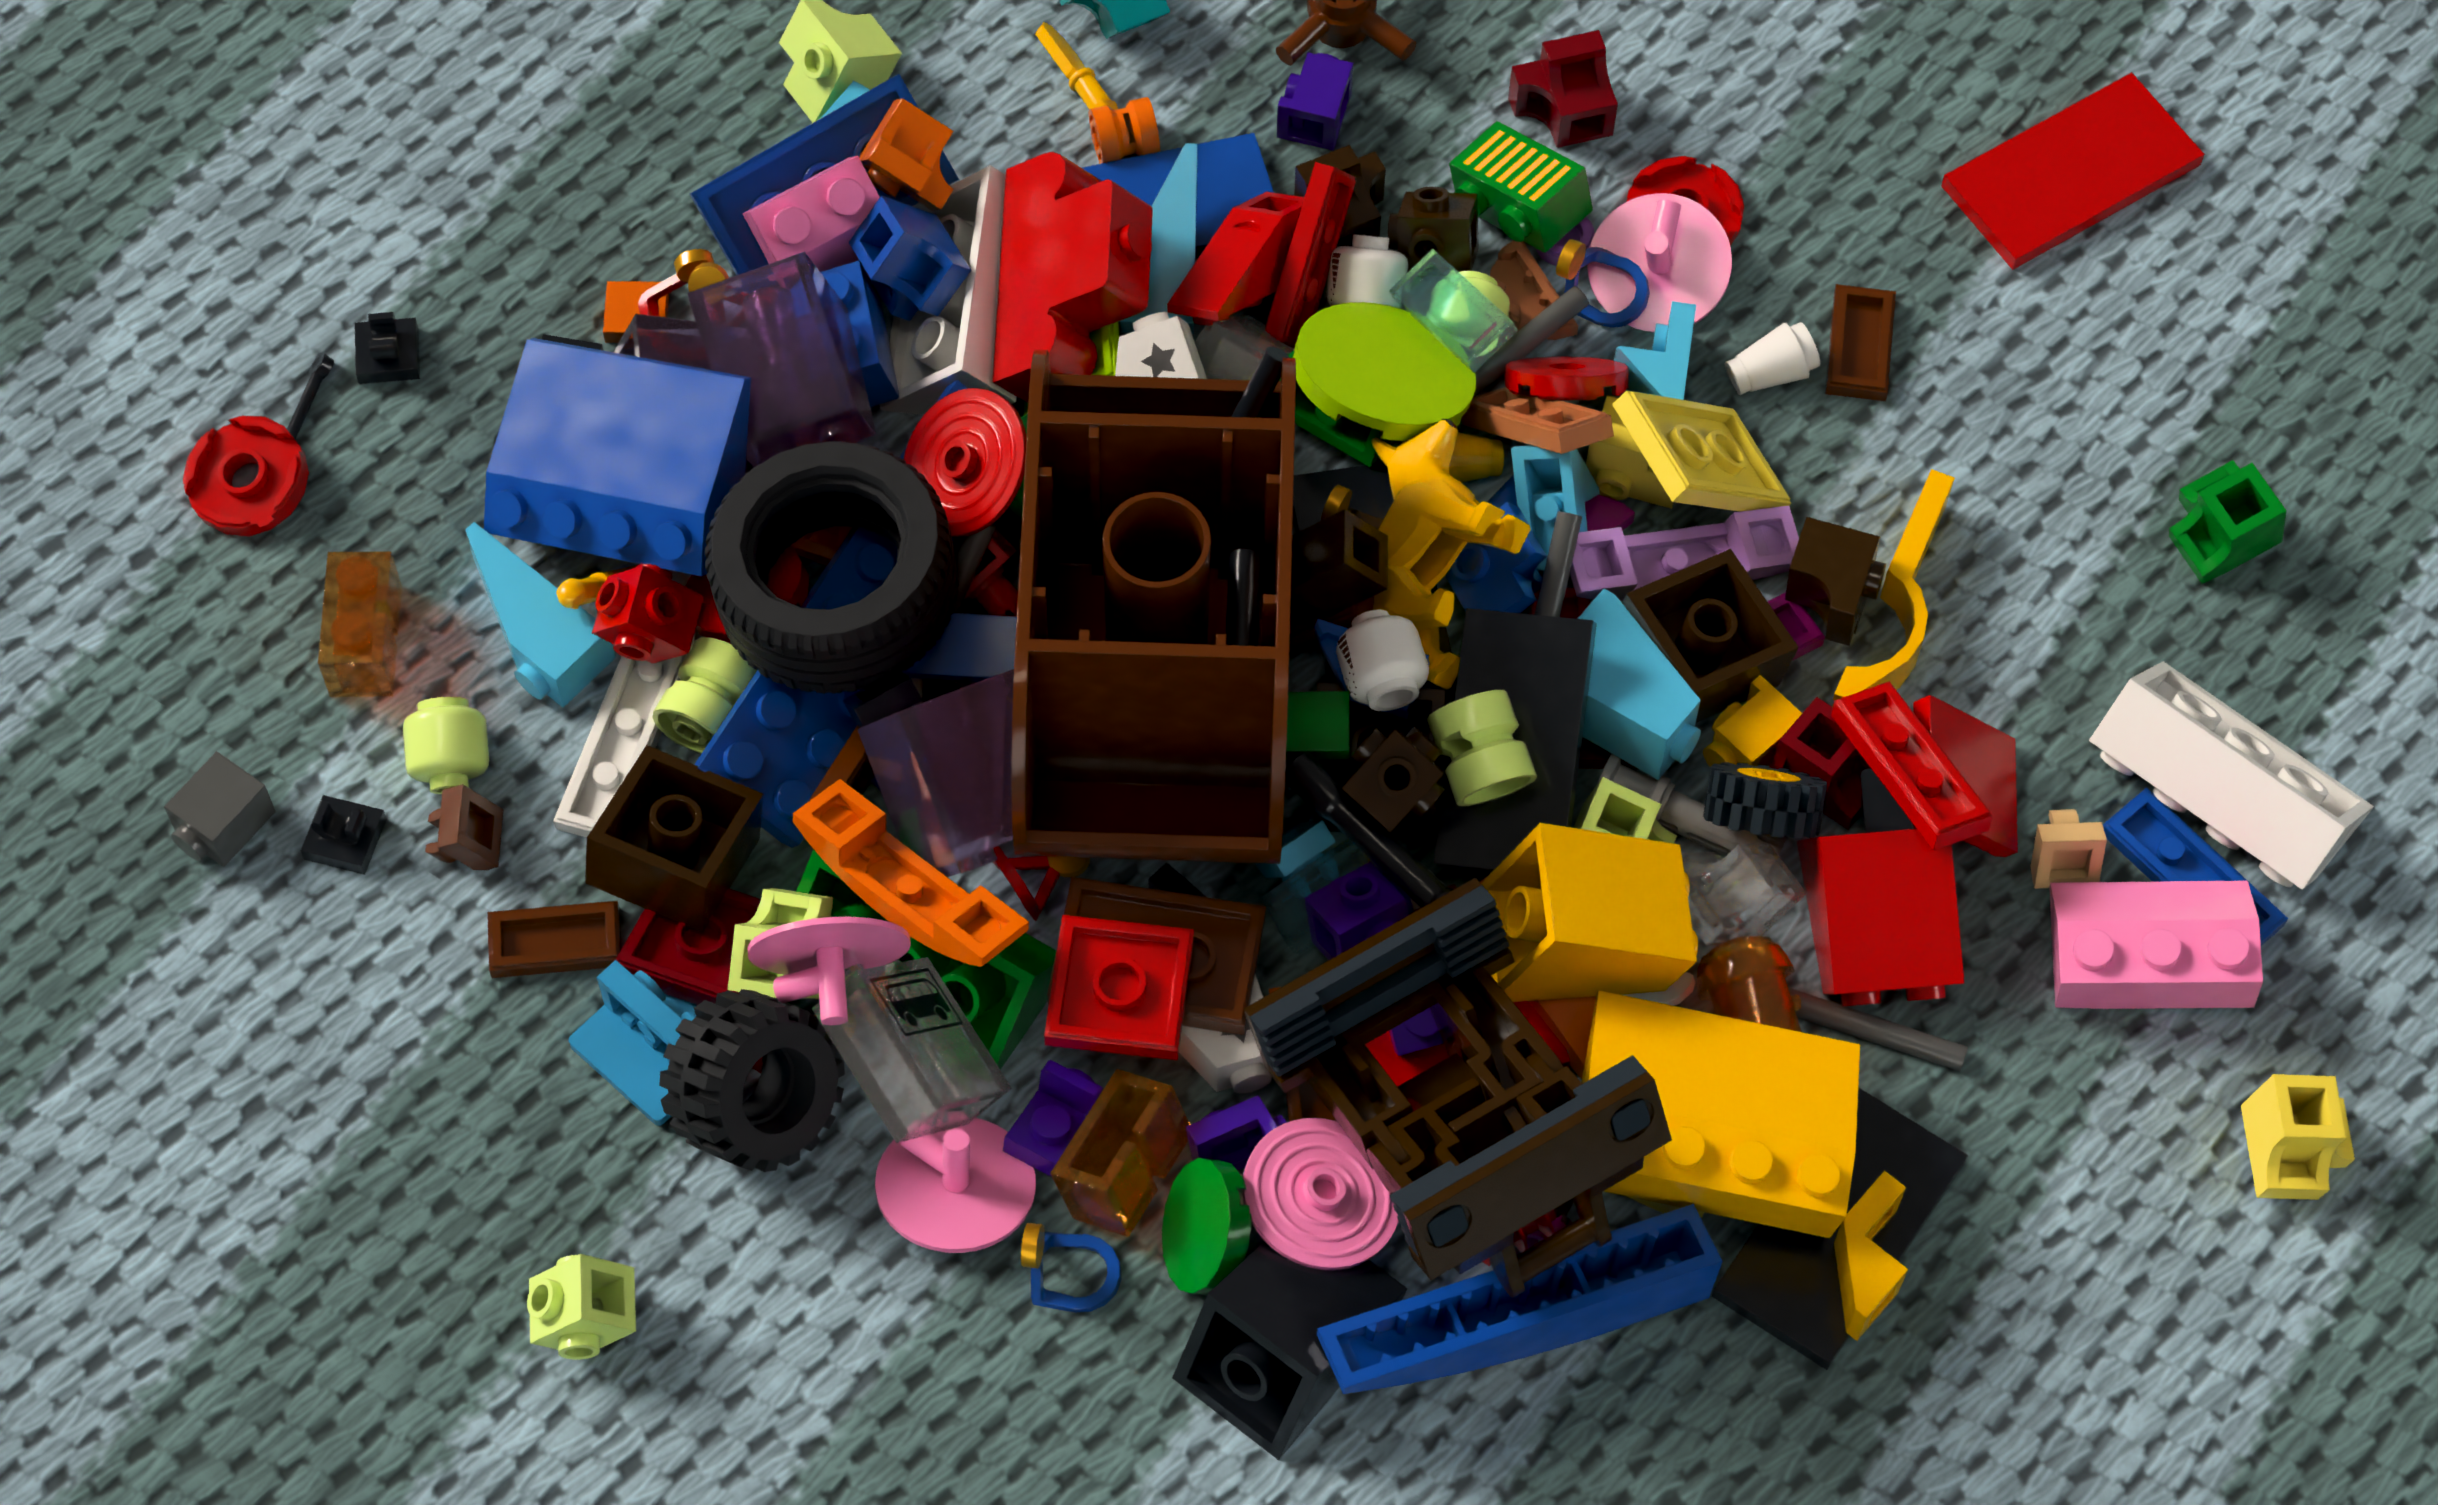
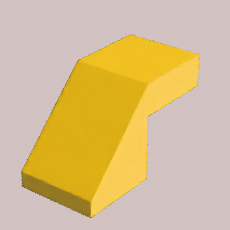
M1886 1171L1878 1177L1847 1213L1834 1241L1846 1333L1856 1341L1859 1340L1899 1293L1908 1271L1904 1265L1872 1241L1897 1212L1906 1189L1903 1184Z

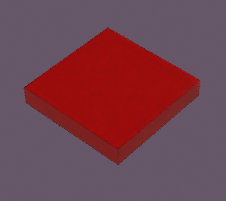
M1932 695L1914 701V714L1993 814L1989 831L1963 841L1995 857H2007L2018 853L2015 738Z
M1062 915L1044 1033L1045 1046L1178 1060L1194 944V929Z

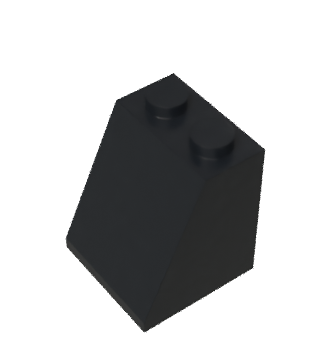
M1264 1241L1208 1293L1172 1379L1277 1460H1280L1340 1387L1316 1335L1317 1329L1402 1301L1408 1288L1370 1260L1347 1269L1320 1270L1288 1260Z

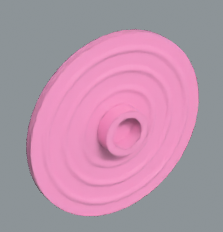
M1648 194L1625 202L1603 220L1590 244V247H1600L1620 257L1628 258L1637 264L1646 276L1650 292L1647 306L1636 320L1628 324L1635 329L1655 332L1656 323L1668 325L1672 301L1695 304L1694 324L1701 321L1721 301L1731 277V247L1720 222L1701 204L1675 194ZM1599 262L1587 264L1590 285L1601 306L1608 313L1620 312L1627 308L1633 301L1636 293V284L1632 276L1621 269Z
M824 917L796 921L769 929L751 940L747 949L748 958L752 964L763 970L784 975L775 978L773 983L774 993L779 1002L787 1003L819 994L821 1023L824 1025H840L848 1022L845 974L867 971L892 963L908 952L911 941L907 930L892 922L866 917Z
M969 1116L936 1117L911 1125L889 1144L878 1163L875 1177V1193L884 1218L905 1239L923 1248L938 1252H973L1003 1241L1025 1221L1035 1198L1034 1167L1003 1151L1004 1138L1008 1131L1000 1126Z
M1303 1118L1284 1123L1267 1133L1258 1142L1245 1165L1243 1179L1246 1190L1242 1189L1244 1205H1249L1252 1225L1272 1249L1297 1264L1320 1270H1342L1360 1265L1374 1257L1384 1248L1399 1222L1398 1214L1393 1207L1394 1203L1389 1196L1391 1193L1385 1188L1375 1170L1369 1166L1337 1121L1323 1118Z

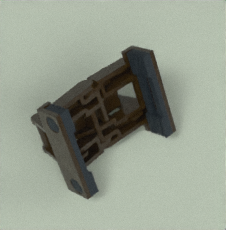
M1474 878L1244 1008V1012L1265 1068L1282 1091L1286 1093L1303 1082L1308 1081L1369 1166L1375 1170L1385 1188L1391 1193L1389 1196L1394 1203V1210L1398 1214L1397 1218L1401 1223V1229L1409 1245L1411 1257L1427 1277L1433 1280L1452 1268H1455L1459 1274H1462L1489 1258L1502 1287L1510 1297L1514 1298L1525 1291L1524 1283L1592 1243L1601 1247L1612 1240L1602 1192L1643 1168L1644 1156L1672 1141L1655 1079L1633 1055L1587 1082L1582 1083L1567 1066L1563 1067L1555 1053L1491 975L1515 961L1512 952L1508 948L1510 945L1505 938L1506 932L1502 928V920L1498 917L1500 913L1495 907L1497 905L1496 901L1484 886ZM1430 1008L1449 1057L1397 1087L1365 1044ZM1573 1198L1580 1219L1555 1233L1552 1221L1568 1212L1567 1201ZM1538 1230L1547 1236L1544 1240L1528 1248V1235ZM1514 1245H1515V1246L1518 1248V1250H1519L1520 1252H1522V1253L1516 1255Z

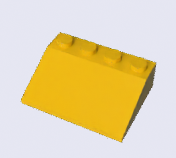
M1598 990L1582 1083L1587 1082L1633 1055L1655 1079L1672 1141L1644 1156L1643 1168L1611 1186L1604 1192L1681 1208L1694 1204L1697 1211L1830 1238L1847 1215L1856 1153L1860 1044Z

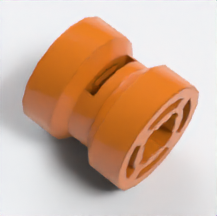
M1148 97L1129 100L1125 108L1114 110L1105 105L1089 109L1090 131L1099 164L1121 160L1124 156L1131 154L1141 156L1160 152L1157 122Z

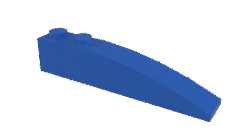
M1691 1204L1611 1231L1612 1240L1601 1247H1598L1595 1243L1585 1247L1524 1283L1525 1291L1514 1298L1508 1295L1499 1282L1494 1270L1320 1327L1317 1329L1316 1335L1343 1394L1406 1385L1526 1358L1584 1341L1708 1299L1723 1261L1695 1205Z

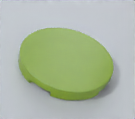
M1352 302L1333 305L1316 312L1300 329L1292 357L1296 358L1297 383L1315 406L1335 421L1344 416L1364 426L1381 430V439L1406 441L1426 431L1442 419L1453 421L1457 427L1461 418L1470 407L1476 390V374L1473 365L1462 347L1449 334L1441 332L1434 327L1433 323L1418 315L1388 305Z

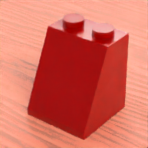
M1917 829L1822 836L1797 840L1823 994H1841L1842 1006H1857L1881 1003L1880 991L1906 988L1907 1001L1946 998L1945 985L1965 984L1952 844L1933 851Z

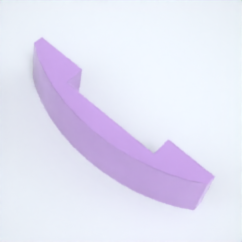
M1789 505L1734 512L1725 523L1626 536L1623 535L1621 527L1579 532L1570 575L1577 597L1594 600L1605 588L1614 593L1620 601H1623L1626 594L1731 549L1751 579L1756 580L1789 571L1799 536Z

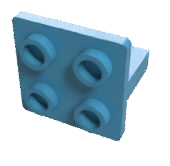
M615 960L597 976L604 1005L569 1037V1044L575 1053L657 1126H661L672 1117L664 1113L661 1099L668 1094V1089L659 1086L660 1071L668 1070L670 1061L663 1056L668 1043L675 1046L680 1034L676 1031V1028L683 1019L692 1021L696 1017L694 1008L697 1005L664 994L658 984L645 972L639 970L633 975Z

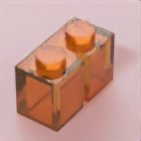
M391 551L328 552L318 665L330 697L393 696L397 656V644L394 635H398L402 584Z
M1115 1070L1050 1173L1073 1219L1126 1237L1131 1235L1158 1191L1152 1177L1156 1176L1165 1179L1188 1142L1186 1126L1190 1125L1173 1086L1124 1070Z

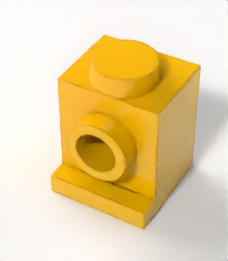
M1759 675L1751 682L1747 702L1743 706L1739 702H1734L1717 717L1712 726V730L1715 732L1713 741L1704 748L1703 756L1709 767L1715 763L1721 764L1725 762L1735 765L1737 763H1748L1751 766H1758V764L1769 766L1776 754L1779 740L1800 717L1802 712L1765 678Z

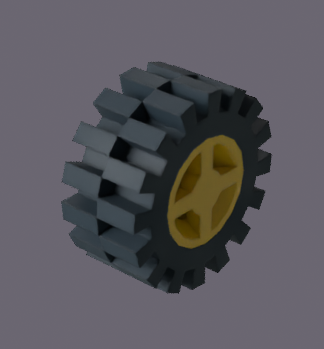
M1729 762L1715 763L1710 767L1703 817L1714 825L1729 826L1728 829L1735 831L1746 830L1750 831V834L1761 835V833L1770 834L1772 837L1784 838V836H1789L1794 839H1803V837L1814 838L1820 834L1827 782L1819 777H1810V774L1803 772L1794 773L1790 769L1785 768L1774 769L1769 768L1767 765L1759 764L1758 766H1751L1748 763H1737V765Z

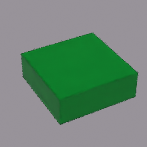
M1348 691L1288 692L1286 760H1295L1306 751H1309L1318 760L1350 759V694Z

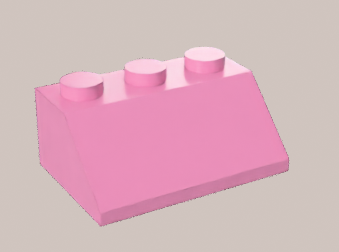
M2248 881L2050 883L2055 1007L2091 1009L2255 1007L2263 984L2259 917Z

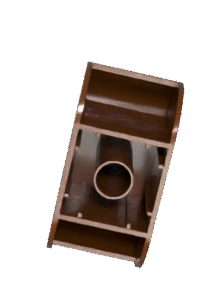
M1034 350L1028 400L1013 683L1012 832L1016 856L1280 864L1288 712L1296 358H1282L1281 381L1276 385L1259 418L1231 416L1250 380L1051 374L1049 351ZM1237 549H1251L1261 554L1258 646L1226 645L1228 561L1230 552Z

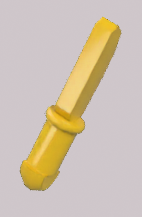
M1043 22L1035 35L1064 75L1069 79L1070 89L1078 93L1089 109L1105 105L1114 110L1118 109L1116 102L1110 99L1096 80L1094 70L1089 67L1086 68L1067 41L1051 25Z
M637 565L605 573L596 572L588 578L579 580L569 578L556 591L558 601L564 607L570 609H578L580 605L596 602L597 594L608 576L635 568Z

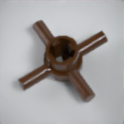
M1307 0L1309 18L1276 47V53L1283 63L1291 66L1319 40L1331 47L1347 48L1357 45L1366 36H1369L1404 61L1415 50L1416 41L1376 13L1377 0Z

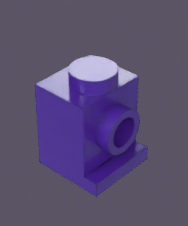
M1307 52L1301 74H1290L1284 97H1280L1277 110V138L1333 151L1351 97L1353 63L1339 60L1325 53L1313 54Z

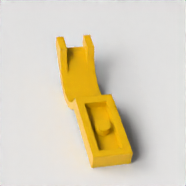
M1931 469L1886 574L1880 598L1895 610L1905 629L1906 645L1892 658L1868 667L1846 666L1834 693V701L1889 681L1897 690L1915 668L1924 640L1928 618L1923 593L1920 586L1915 582V578L1946 508L1954 477Z

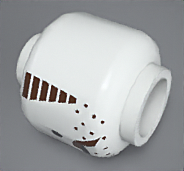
M1353 234L1352 246L1337 247L1332 253L1326 290L1328 304L1333 306L1343 303L1366 302L1402 309L1408 269L1407 258L1400 252L1388 250L1389 238Z
M1371 610L1358 615L1353 619L1352 627L1346 630L1339 638L1336 647V654L1347 691L1355 701L1369 705L1375 711H1390L1408 705L1418 697L1419 689L1426 683L1429 675V665L1417 628L1411 620L1401 616L1389 615L1386 610Z

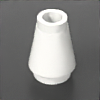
M1799 322L1790 327L1786 323L1781 324L1737 354L1735 358L1726 361L1725 369L1738 395H1742L1749 391L1753 392L1809 378V371L1820 367L1821 363L1811 334L1806 326Z

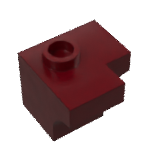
M1599 30L1542 42L1540 60L1512 66L1508 99L1514 116L1532 117L1543 122L1551 131L1557 148L1613 136L1618 103L1610 84L1606 65V47Z
M1816 697L1779 740L1776 754L1769 768L1790 769L1791 772L1810 774V777H1819L1826 781L1827 790L1823 813L1849 830L1864 812L1860 775L1863 770L1869 769L1870 766L1831 716L1833 707Z

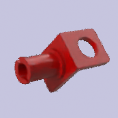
M996 529L988 545V549L996 558L973 578L965 598L969 603L975 599L989 615L1017 617L1018 591L1002 574L1006 570L1002 564L1017 550Z

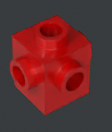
M639 564L635 568L607 577L596 597L595 606L598 612L592 634L614 644L613 649L616 653L632 660H646L654 664L689 654L704 596L672 580V574L666 569L652 564Z

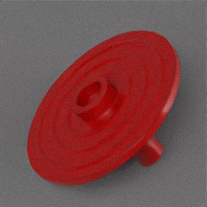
M980 388L962 389L943 397L923 415L916 425L908 441L903 460L906 461V464L915 467L918 473L923 474L928 484H931L935 489L936 495L939 496L942 507L945 510L952 537L970 536L984 530L1000 518L1014 500L1025 474L1027 437L1025 427L1018 412L1008 400L992 391Z

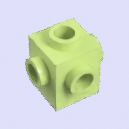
M578 1254L560 1258L556 1266L530 1278L527 1309L530 1314V1343L557 1349L559 1356L563 1358L581 1360L597 1356L600 1353V1348L636 1332L634 1267Z

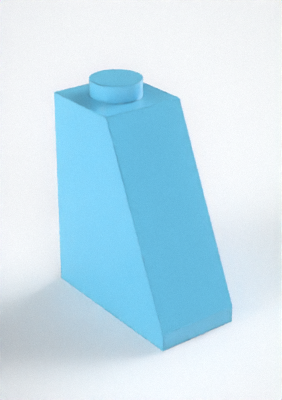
M1604 588L1577 618L1593 620L1597 624L1583 737L1659 780L1675 760L1680 763L1685 762L1696 747L1701 734V730L1695 727L1701 700L1617 596Z

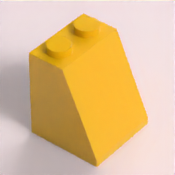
M1539 823L1481 883L1496 901L1497 905L1495 907L1500 913L1498 917L1502 920V928L1506 932L1505 938L1510 945L1508 948L1512 952L1515 961L1491 976L1512 1002L1596 996L1598 990L1619 995L1666 991L1697 962L1698 937L1692 929L1688 901L1690 881L1687 873L1684 872L1680 844Z

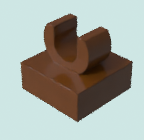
M463 784L442 790L441 808L433 811L428 817V822L439 828L438 842L427 844L425 852L446 863L458 860L473 870H490L499 867L504 809Z

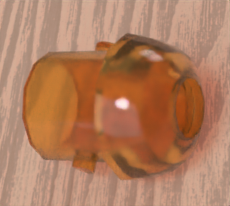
M1748 935L1736 937L1718 944L1701 958L1697 969L1698 997L1700 1000H1712L1716 1015L1802 1032L1796 1011L1801 1009V999L1798 994L1790 995L1785 979L1795 972L1794 966L1781 946L1770 937Z

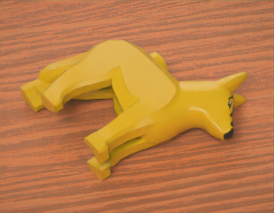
M1442 419L1426 431L1404 441L1397 447L1377 437L1371 439L1376 453L1388 468L1390 487L1394 500L1378 529L1388 536L1387 590L1374 596L1373 610H1386L1389 615L1401 616L1413 622L1418 630L1424 652L1429 655L1430 665L1427 680L1447 690L1452 687L1458 675L1460 657L1450 652L1443 653L1440 651L1439 627H1447L1454 612V593L1438 588L1432 594V588L1446 575L1468 542L1483 544L1517 554L1520 552L1530 532V526L1509 514L1501 518L1505 513L1504 510L1485 501L1479 503L1468 487L1449 475V464L1458 430L1453 421Z

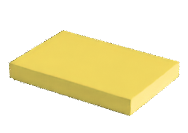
M1628 390L1612 404L1672 502L1738 512L1792 504L1787 492L1733 408Z

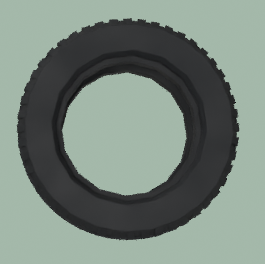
M832 441L805 444L778 453L754 467L725 495L721 506L714 513V519L711 520L709 527L710 532L707 534L705 541L707 545L705 547L707 578L719 617L730 643L738 650L742 659L748 662L749 666L759 670V673L766 678H771L772 681L785 684L792 689H800L805 692L815 691L822 694H836L845 691L854 692L867 689L873 685L887 682V680L900 675L902 671L914 666V663L920 661L926 655L925 652L931 650L936 645V641L943 635L944 628L948 626L951 615L954 613L959 586L958 564L945 510L942 507L939 496L936 495L935 489L931 484H928L923 474L918 473V470L912 465L906 464V461L874 446L860 443ZM833 526L864 527L888 538L899 550L897 563L882 586L859 602L835 609L800 608L776 597L767 587L770 570L783 551L806 534Z

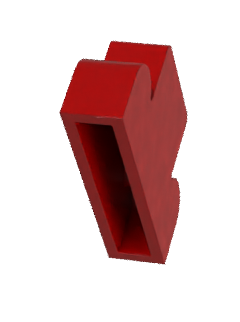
M1055 152L1041 154L1006 169L993 383L1027 403L1029 400L1030 373L1034 350L1049 351L1051 374L1091 375L1096 365L1097 349L1092 339L1088 337L1090 332L1143 312L1148 306L1152 206L1112 180L1101 181L1061 154Z

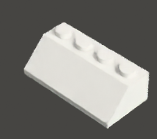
M991 165L951 185L954 190L941 210L931 211L921 203L913 206L938 216L971 268V272L939 316L920 311L919 309L910 321L893 316L889 345L900 397L880 404V409L883 411L925 414L937 402L947 385L956 380H959L967 388L989 390L1002 396L1011 404L1016 402L1017 396L993 383L1006 175Z
M2164 661L2130 678L2089 739L2091 743L2103 750L2100 756L2109 766L2125 775L2132 776L2134 773L2139 775L2155 787L2153 794L2163 804L2178 812L2184 813L2186 810L2192 812L2208 824L2206 831L2212 838L2234 850L2242 847L2261 861L2259 868L2265 875L2286 887H2292L2295 884L2303 890L2312 883L2374 807Z

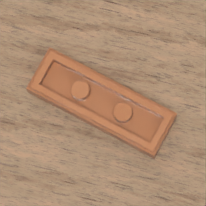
M1506 387L1473 397L1470 407L1461 418V423L1464 426L1560 454L1614 436L1611 415L1605 412L1561 400L1538 399L1537 396L1530 395V392L1525 390L1516 395L1511 393Z

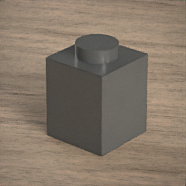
M217 751L164 806L175 830L171 834V838L176 845L197 861H201L207 855L223 867L229 863L276 812L266 786Z

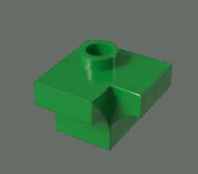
M2232 460L2179 489V501L2188 515L2169 528V537L2202 584L2231 571L2283 542L2287 510L2253 463L2240 469Z

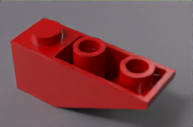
M1266 191L1233 207L1167 303V312L1191 316L1195 324L1212 326L1226 323L1230 315L1243 308L1262 304L1264 297L1277 291L1304 197Z

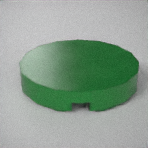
M1197 1158L1184 1165L1171 1186L1164 1209L1161 1230L1162 1248L1169 1277L1181 1291L1208 1295L1245 1259L1251 1232V1213L1249 1205L1240 1204L1238 1189L1246 1190V1185L1242 1175L1232 1163Z

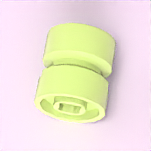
M701 637L695 640L689 654L686 655L679 667L678 676L681 681L676 680L673 686L666 689L653 711L652 718L656 726L675 743L702 753L757 670L749 666L748 662L739 655L738 650L725 641L708 637Z
M1505 690L1485 691L1464 697L1437 709L1427 718L1435 744L1443 752L1441 755L1451 757L1452 762L1445 772L1457 805L1471 806L1501 798L1526 787L1537 778L1526 744L1523 741L1513 739L1512 734L1519 724L1508 693Z

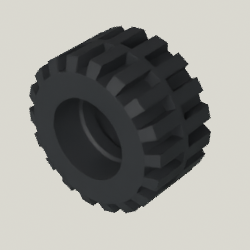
M741 989L739 994L730 990L718 993L715 1004L704 1000L694 1008L696 1017L692 1021L687 1019L681 1021L676 1028V1031L680 1034L675 1046L668 1043L663 1056L670 1061L668 1070L660 1071L659 1086L668 1089V1094L661 1099L664 1113L673 1116L670 1126L676 1134L687 1138L686 1143L750 1171H753L754 1168L763 1172L776 1171L779 1163L790 1166L798 1162L801 1149L804 1148L812 1151L821 1142L818 1133L823 1127L830 1129L836 1116L831 1114L834 1102L841 1103L844 1088L837 1086L838 1078L845 1075L844 1061L834 1057L841 1048L836 1036L826 1033L828 1025L822 1024L821 1018L811 1015L809 1011L789 1003H781L778 999L753 990ZM762 1057L763 1065L759 1082L751 1096L743 1103V1089L746 1078L755 1063Z

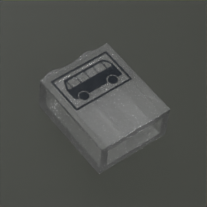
M928 957L901 962L898 959L887 965L865 969L863 964H856L845 969L848 1022L840 1025L822 1024L896 1143L968 1125L1012 1089ZM818 1003L812 1010L821 1023L820 1003Z

